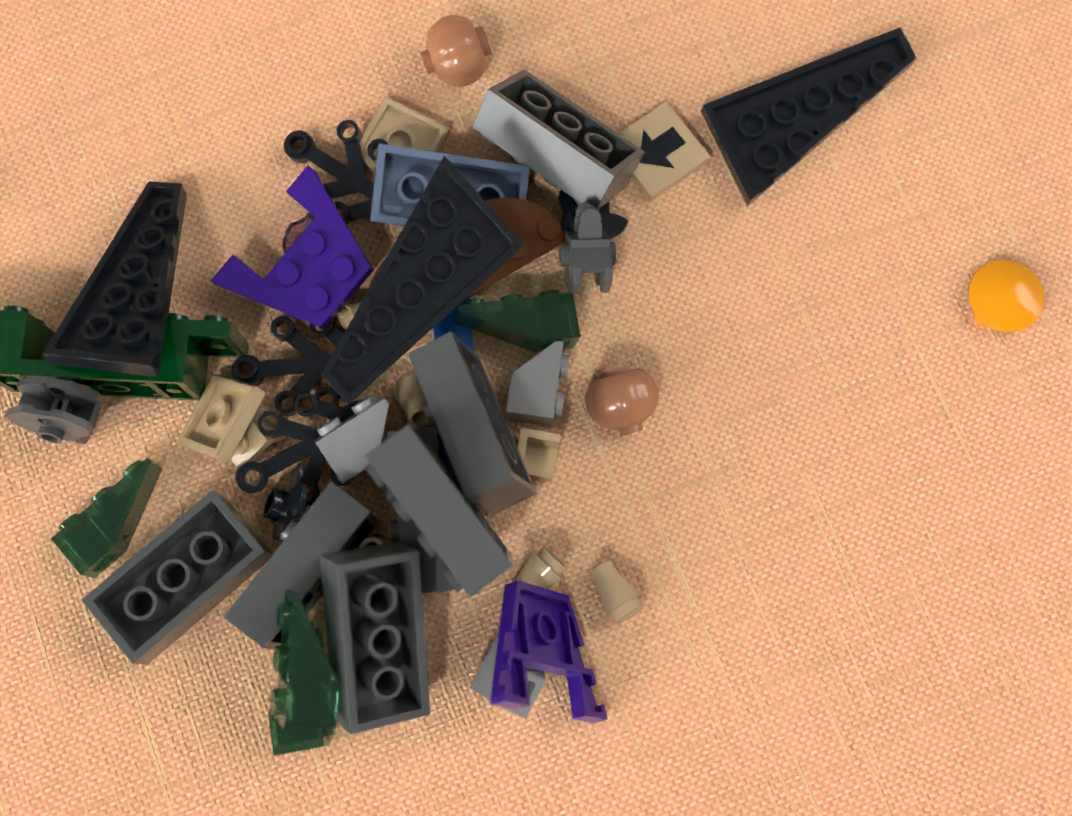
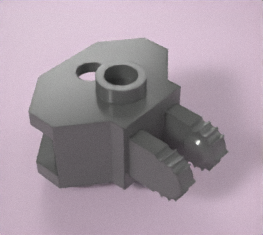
M585 201L577 204L578 206L575 208L574 231H566L565 243L559 244L560 267H563L565 284L570 294H578L581 285V273H594L595 283L600 286V292L609 293L613 283V265L616 263L615 242H610V238L602 230V218L599 210L594 204Z
M36 375L19 380L17 388L22 394L18 406L8 408L5 415L11 423L37 433L40 439L50 443L58 444L62 443V440L81 444L87 443L103 402L99 392L74 381Z

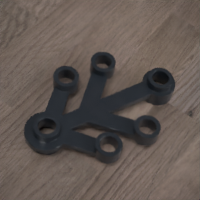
M344 120L337 127V135L345 146L349 168L318 149L315 141L307 132L301 130L291 132L284 141V150L294 162L304 164L310 161L340 180L323 184L332 199L355 193H361L370 199L350 206H346L342 202H334L337 209H344L343 220L346 225L352 220L370 217L373 183L366 176L359 142L362 133L358 125L352 120ZM347 128H355V133L352 137H343V133ZM299 139L304 140L302 148L298 150L293 149L295 141ZM375 139L368 145L367 152L374 163L376 159L374 151L378 144L389 145L383 139Z
M278 316L271 323L272 334L277 340L290 344L304 357L259 361L255 356L243 355L234 361L231 373L234 380L256 387L263 382L265 377L304 374L290 391L280 392L274 401L276 409L282 415L293 416L297 413L293 406L288 410H284L281 408L282 401L285 398L294 399L301 392L310 393L322 380L320 375L331 355L325 354L297 331L296 326L289 317ZM333 320L323 331L316 330V326L309 323L310 329L316 337L327 338L337 347L344 333L334 326ZM286 323L290 325L287 333H277V329L281 324ZM243 365H253V370L250 374L241 375L240 370ZM331 386L322 387L316 391L314 396L318 400L325 394L333 395V402L331 404L339 405L341 397ZM303 397V398L300 399V401H299V403H298L299 409H300V405H301L300 403H301L306 397Z
M301 392L295 396L293 408L301 416L308 417L317 414L331 420L338 417L340 422L355 414L351 407L361 400L352 401L349 405L341 407L318 400L309 392ZM310 397L313 402L312 408L306 412L301 411L298 406L300 399ZM274 411L262 412L257 418V427L263 434L268 436L281 434L301 440V442L263 462L251 459L240 463L235 471L237 485L247 493H257L265 488L269 477L309 456L301 483L314 488V495L307 503V505H312L320 496L318 483L326 460L314 442V439L320 436L317 428L281 418ZM266 416H274L277 419V425L273 430H265L263 428L262 421ZM332 467L330 469L331 479L339 486H347L351 484L355 478V476H353L352 478H350L342 484V482L336 478V473L334 472ZM251 470L258 471L260 474L259 481L256 484L246 483L245 475Z

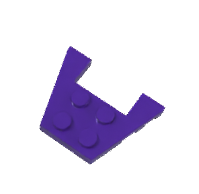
M308 165L286 190V193L309 211L315 219L264 279L239 257L232 254L211 279V282L221 288L325 329L374 269L352 231L343 220L333 199L327 193L317 172Z
M519 580L505 585L490 698L491 705L516 710L530 706L526 668H531L567 677L572 720L589 723L608 720L604 704L597 706L591 686L597 684L593 669L584 667L578 648L583 646L584 642L569 595Z

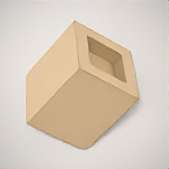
M521 428L518 450L530 478L546 481L553 480L561 435Z

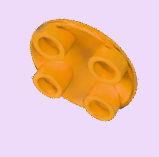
M995 260L982 266L972 276L968 290L969 302L974 312L975 322L981 327H990L1001 332H1018L1030 327L1040 317L1044 308V290L1038 277L1025 265L1011 260Z

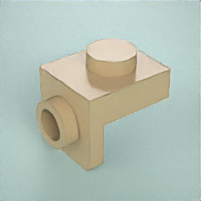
M268 406L258 407L231 458L236 467L243 461L256 460L271 443L284 440L287 437L281 434L268 436L258 429V416L264 411H272ZM266 416L262 421V426L265 430H273L277 425V419L274 416Z

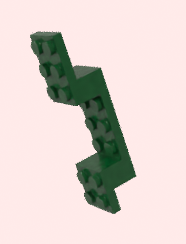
M8 305L4 306L3 311L0 310V386L11 392H20L17 388L20 379L36 375L74 381L99 392L101 396L199 401L205 391L209 356L238 358L248 353V342L226 317L206 315L204 320H190L185 315L169 313L159 377L49 364L42 353L55 332L47 327L43 320L31 315L27 308Z

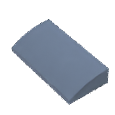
M378 144L370 222L405 226L444 156L484 201L496 198L526 200L530 167Z

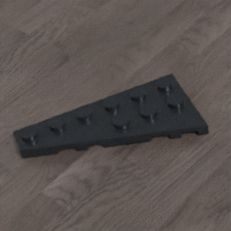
M900 27L702 106L701 113L747 206L912 66L917 57Z
M445 156L320 375L347 405L524 246Z
M148 181L42 353L49 364L159 377L187 194L181 183Z

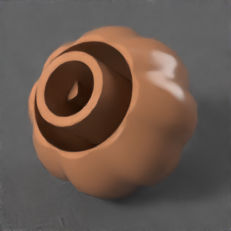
M450 15L441 18L432 25L427 34L426 51L420 54L428 74L435 72L446 84L463 87L475 83L481 78L487 68L485 57L492 55L482 26L474 28L471 20L458 15Z
M628 361L599 369L600 379L590 382L585 394V405L589 416L596 424L603 428L619 429L620 436L642 431L641 423L645 422L654 413L658 405L659 395L654 379L641 368L630 370Z

